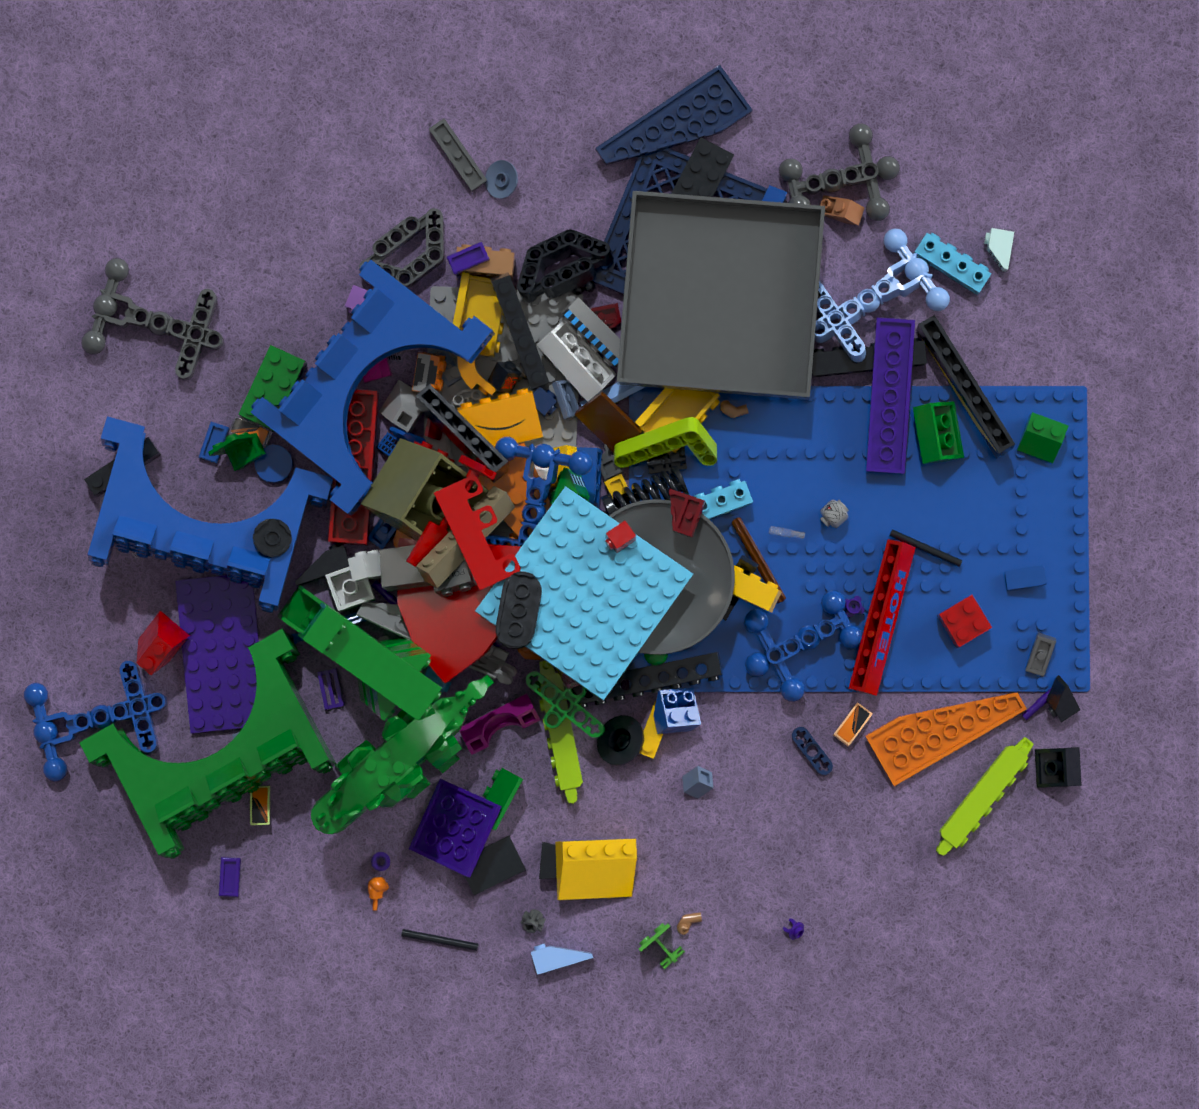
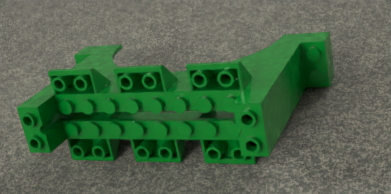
M301 585L298 586L277 615L282 621L298 631L300 638L356 676L361 701L383 721L386 718L390 719L396 710L394 708L396 705L419 721L420 718L426 717L430 710L428 707L432 701L436 702L442 693L440 692L442 687L420 672L421 669H426L431 662V659H429L431 655L404 637L384 641L376 640Z
M283 629L248 647L256 670L257 687L254 705L248 720L239 734L218 752L192 762L171 763L150 758L140 751L128 738L123 728L117 730L114 724L79 742L89 763L98 767L102 766V768L112 763L159 856L174 859L181 855V851L185 849L175 829L185 831L191 828V824L197 820L201 822L209 817L208 814L212 813V810L221 806V802L235 803L241 800L242 795L248 792L250 794L259 789L258 786L263 784L262 782L272 777L271 774L276 772L285 775L293 770L292 767L295 765H303L309 762L313 770L325 774L333 769L332 766L336 765L329 748L284 663L290 664L294 662L300 653L290 634Z

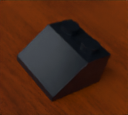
M1080 747L1035 749L1037 788L1082 786Z

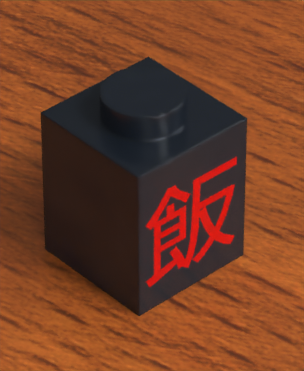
M510 361L497 362L487 381L498 392H512L522 373Z

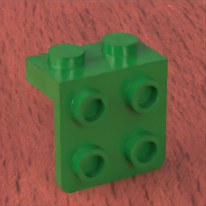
M248 432L240 435L231 434L225 438L226 441L213 445V449L208 452L209 456L227 454L234 471L243 469L266 454L257 433L248 434Z

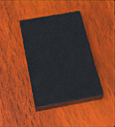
M510 835L484 847L471 877L465 876L473 895L526 870Z

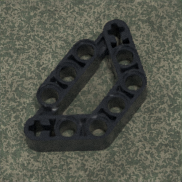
M572 229L565 230L530 247L526 252L517 284L522 300L526 303H531L544 293L548 298L554 299L592 281L596 277V268L609 266L613 262L614 256L611 248L604 241ZM571 255L580 258L544 276L546 267Z

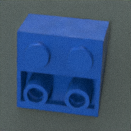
M693 688L658 691L653 715L657 734L689 732L701 725Z

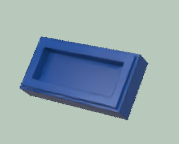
M210 422L199 458L218 463L220 455L209 456L208 452L213 449V445L226 440L229 427Z

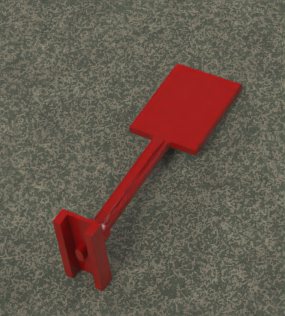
M461 455L458 462L469 469L466 477L471 475L479 477L481 475L493 480L497 474L486 468L485 465L464 455ZM468 481L465 484V489L469 491L475 481ZM445 516L440 525H436L432 521L428 522L406 562L416 567L449 533L447 531L449 524Z

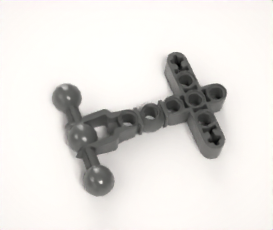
M114 258L107 262L105 274L108 277L105 289L100 290L102 295H99L93 303V309L96 314L92 315L95 321L92 330L85 333L82 337V348L89 354H98L104 349L106 341L102 333L106 322L122 328L128 325L146 327L156 335L167 334L170 336L172 334L173 337L184 340L175 372L182 380L191 379L194 375L202 347L217 350L224 344L222 335L215 330L209 329L217 304L216 294L211 289H203L200 292L190 323L174 319L162 311L148 312L146 309L136 306L131 298L116 294L119 282L123 281L129 274V267L126 261L121 258ZM209 294L212 297V301L208 300L206 306L210 310L205 308L206 301L204 299V296L207 297ZM116 300L128 304L129 308L125 311L126 317L123 320L111 317L117 310ZM200 312L207 313L206 320L199 321L197 319ZM140 313L146 314L144 322L137 321V316ZM158 319H164L165 321L164 326L161 328L155 326V322ZM178 324L183 325L181 333H174V326ZM193 331H201V337L199 339H193ZM212 336H218L220 338L218 344H210V339ZM189 348H194L196 351L193 357L186 356V351ZM183 359H185L188 362H192V364H187V369L189 370V373H185L184 375L180 371L181 369H184L186 366V363L183 361Z

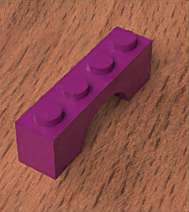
M525 694L462 726L460 733L471 755L489 747V741L497 730L509 725H516L524 729L540 721V718L529 696Z

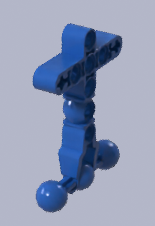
M511 437L500 438L495 448L508 461L513 460L515 457L527 458L523 478L527 481V500H525L526 505L522 509L524 521L521 522L523 526L519 531L518 539L488 535L485 538L487 543L489 541L499 545L510 543L512 546L522 547L529 537L527 533L528 528L531 527L534 530L546 514V509L543 505H546L545 500L548 497L551 484H554L557 480L558 465L568 466L576 475H585L591 470L593 465L592 458L587 452L576 451L572 455L560 453L559 448L554 451L548 444H539L535 447L531 443L529 447L518 445L516 440ZM535 465L540 468L549 467L546 480L542 477H534ZM536 489L540 491L539 499H536L534 497V491ZM532 508L537 511L536 518L531 516Z
M125 661L119 668L127 701L116 703L113 706L97 705L91 711H87V714L70 715L67 712H60L47 716L44 705L48 698L46 687L40 683H32L25 688L24 699L29 706L33 707L36 717L32 721L36 724L33 734L35 739L41 743L39 748L45 751L47 761L44 763L43 773L48 780L53 782L60 781L66 776L68 771L66 762L58 758L55 745L75 739V734L90 728L104 729L112 723H116V720L122 721L132 718L139 747L142 751L152 753L158 748V739L151 713L164 709L167 705V699L160 693L145 694L139 667L135 662ZM127 665L134 667L131 675L132 677H137V679L126 680L127 678L130 679L129 673L125 672ZM132 683H137L139 686V690L135 694H132L129 690ZM157 696L162 698V705L160 707L153 705V699ZM138 701H141L144 705L141 712H136L134 709V705ZM120 706L125 709V714L122 717L116 715V709ZM101 711L106 714L104 722L97 720V715ZM84 716L87 718L88 723L85 727H80L78 721ZM65 718L69 735L56 739L58 729L52 721ZM142 720H146L149 723V727L145 731L139 728V723ZM151 732L152 735H147L149 741H153L151 749L144 746L147 743V739L145 736L141 737V734Z

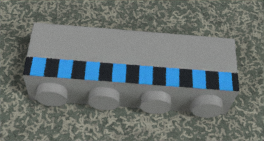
M577 296L561 312L564 315L562 319L569 326L573 324L578 329L576 333L583 340L587 338L591 342L589 346L596 353L600 351L604 355L602 359L610 367L612 365L617 367L620 338Z

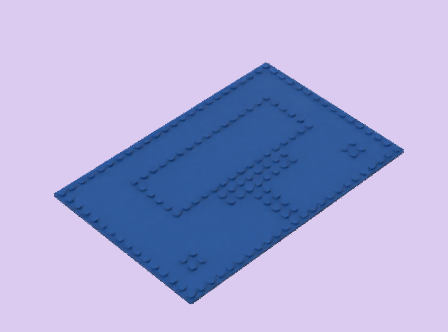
M811 386L809 400L718 393L720 395L718 399L720 403L728 400L735 407L746 404L748 414L730 418L722 413L720 403L714 410L710 409L706 413L707 418L702 423V426L717 444V462L711 466L703 465L686 445L684 449L687 469L679 471L690 496L703 492L705 495L712 493L711 489L722 486L724 489L730 486V482L738 479L741 482L746 481L753 503L712 518L710 521L718 528L726 540L733 563L736 566L742 555L752 560L731 524L734 519L741 518L786 599L781 603H776L773 612L770 613L739 598L727 620L722 619L705 639L688 649L668 654V658L664 663L719 652L723 675L719 676L720 680L708 682V678L702 679L700 684L689 686V682L681 684L682 687L677 689L693 688L694 692H780L782 681L773 664L770 663L767 673L760 677L752 676L745 667L746 659L752 653L766 654L757 634L748 631L745 627V616L754 609L762 610L767 614L769 619L767 630L775 645L786 639L794 638V635L803 626L818 625L820 621L834 618V615L824 611L821 604L824 594L834 590L842 593L845 599L850 600L855 596L861 597V604L865 609L864 613L854 614L853 617L848 618L852 625H856L864 631L887 540L899 541L889 536L893 529L962 560V563L958 567L915 548L878 692H1047L1058 675L1066 682L1071 692H1087L1090 690L1087 388L1085 386H979L1015 443L1012 450L998 458L992 453L951 386H911L905 474L866 471L872 386ZM645 387L629 395V418L635 423L664 388ZM954 401L964 458L923 464L913 407L928 403ZM1032 412L1069 425L1053 464L1017 451L1028 417ZM647 460L629 466V489L631 492L633 483H637L641 487L642 479H647L650 482L652 475H656L660 479V473L649 474ZM659 490L661 499L665 500ZM830 500H840L849 510L847 512L848 519L838 528H833L831 525L827 527L820 520L823 517L820 510ZM1045 566L1047 585L1007 590L1005 571ZM756 569L754 574L761 577L760 581L765 583L758 569ZM973 595L992 628L961 647L956 648L937 615L968 596ZM823 623L821 625V632L828 634L831 630L830 625ZM841 628L836 629L831 636L823 637L824 640L820 641L816 648L800 650L794 656L784 660L792 677L801 680L804 684L805 692H858L849 689L859 647L848 649L842 645L839 638ZM806 632L804 634L805 642L811 643L814 640L812 633ZM1037 632L1056 638L1044 677L1025 671ZM789 641L786 647L788 651L794 652L797 645L795 642ZM772 650L769 657L771 660L777 661L780 654L778 651ZM637 653L629 664V670L651 666V664L645 660L644 654ZM698 665L697 673L699 675L705 674L707 671L706 665ZM679 669V678H686L688 675L687 669ZM662 672L659 675V680L662 683L668 681L669 674ZM643 676L640 680L641 685L644 687L648 686L650 678ZM669 686V687H664V688H662V689H663V690H670V686Z

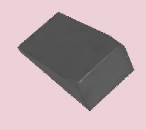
M1037 632L1025 671L1044 677L1056 638Z

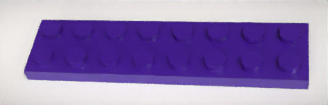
M876 318L866 471L905 474L915 320Z

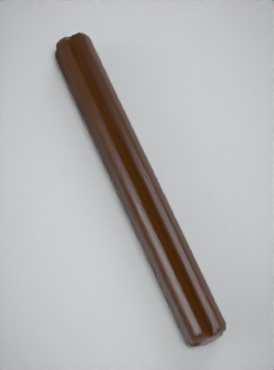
M740 517L734 519L731 524L751 559L759 564L757 569L766 584L770 581L778 585L777 589L782 593L777 603L783 602L786 597Z

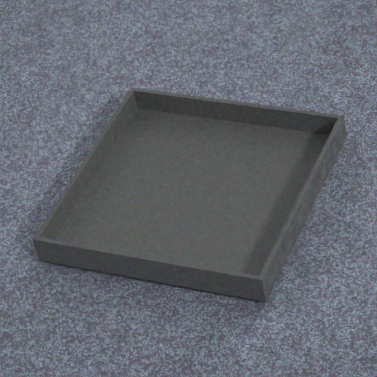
M633 191L617 384L809 400L825 206Z

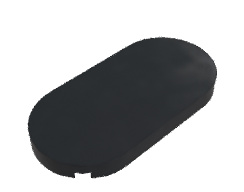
M520 571L514 573L505 580L502 588L496 621V636L502 645L510 649H521L527 646L535 634L542 588L538 579L529 572Z

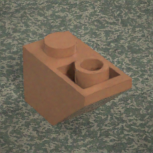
M823 195L820 206H825L824 216L858 226L865 209L850 199Z

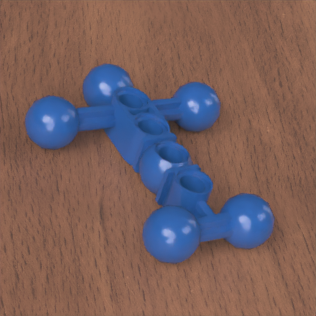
M828 591L824 594L821 602L824 611L834 615V618L820 621L818 625L803 626L794 635V638L786 639L775 645L767 630L769 623L767 614L759 609L749 611L745 616V627L748 631L757 634L766 654L755 652L747 657L745 667L748 673L756 677L763 676L769 670L770 663L773 664L782 681L781 695L785 700L795 702L803 697L805 687L801 680L792 677L784 660L794 656L800 650L816 648L820 641L824 640L823 637L831 636L838 628H841L839 638L842 645L848 649L858 648L863 631L860 627L851 624L844 611L846 605L845 597L838 591ZM823 623L830 625L831 630L828 634L821 632V625ZM806 632H810L814 636V640L811 643L804 641L803 637ZM789 641H793L797 645L794 652L787 650L786 645ZM772 650H776L780 654L777 661H773L769 657Z

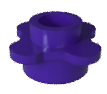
M855 596L850 600L845 599L846 615L848 617L864 613L865 609L862 607L860 596Z

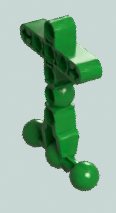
M644 654V657L649 664L659 666L667 660L668 654ZM530 672L527 675V685L552 705L544 716V723L547 727L558 728L568 718L591 737L598 738L603 735L604 725L578 704L585 696L586 688L582 686V693L575 695L572 692V688L574 685L579 684L576 681L570 683L563 692L539 672ZM532 676H539L538 681L542 684H544L545 681L547 682V684L542 687L541 692L538 691V689L541 688L538 684H531ZM548 687L555 689V695L552 698H548L545 695ZM564 699L570 701V708L568 710H562L560 707V703ZM579 711L585 714V720L581 723L575 719V715ZM552 714L558 717L556 725H550L548 722V717ZM589 718L593 719L590 721L592 725H599V733L595 732L592 734V728L588 725L586 729L583 727V725L588 723Z

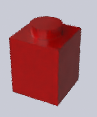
M623 521L606 533L605 543L610 550L614 549L618 553L636 541L635 533L628 523Z

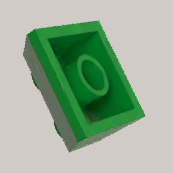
M1032 412L1028 417L1017 451L1053 464L1069 425Z

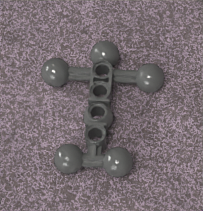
M861 123L854 125L849 131L850 142L858 147L861 164L849 166L845 170L843 168L840 170L827 169L823 173H819V175H810L806 181L799 182V178L803 173V167L798 160L788 158L780 164L779 174L784 181L788 182L791 195L788 203L811 205L810 201L805 196H802L804 192L815 195L820 191L837 192L842 187L866 183L870 198L866 205V213L872 220L881 221L889 215L890 206L884 198H881L876 177L878 175L885 180L894 179L899 174L900 165L891 156H884L879 159L877 164L873 163L869 148L873 132L868 125ZM871 168L874 171V175L867 176L864 170ZM846 173H854L856 179L851 181L846 178ZM833 176L837 179V183L831 185L828 183L827 178ZM812 180L817 181L819 187L812 189L808 183Z

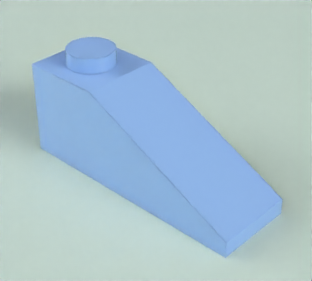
M545 943L534 946V950L531 951L537 975L593 958V954L590 952L555 946L546 947Z

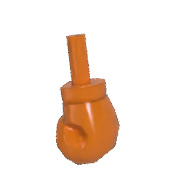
M374 877L368 881L369 898L373 899L372 910L377 911L378 899L383 898V892L389 889L388 883L382 877Z

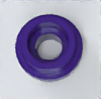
M378 852L373 855L371 865L377 871H385L390 866V857L384 852ZM379 858L384 859L385 862L383 865H379L377 863V860Z

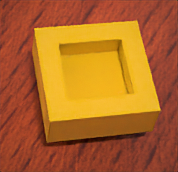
M622 474L604 482L609 493H611L612 500L614 491H619L622 495V488L628 487Z

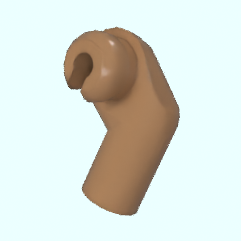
M728 400L720 403V410L730 418L748 414L746 404L735 407Z
M701 912L683 915L677 924L678 932L685 935L689 932L692 923L702 922Z

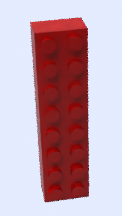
M356 389L347 415L348 441L356 463L368 479L373 482L379 392ZM334 478L332 482V490L336 486H341V483H339ZM331 501L328 542L368 546L371 511L360 505L353 515H349Z

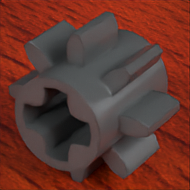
M532 909L530 912H524L520 923L523 924L525 931L535 933L537 930L542 931L546 919L543 918V914L539 910Z

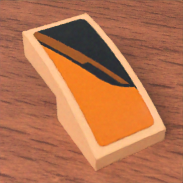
M857 702L833 736L846 746H849L873 713Z

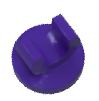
M790 918L789 921L793 924L792 928L787 929L783 927V930L789 934L790 939H798L804 933V924L801 922L797 923Z

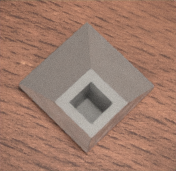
M398 380L379 413L406 432H412L423 414L416 407L415 395L419 392L412 391V387Z

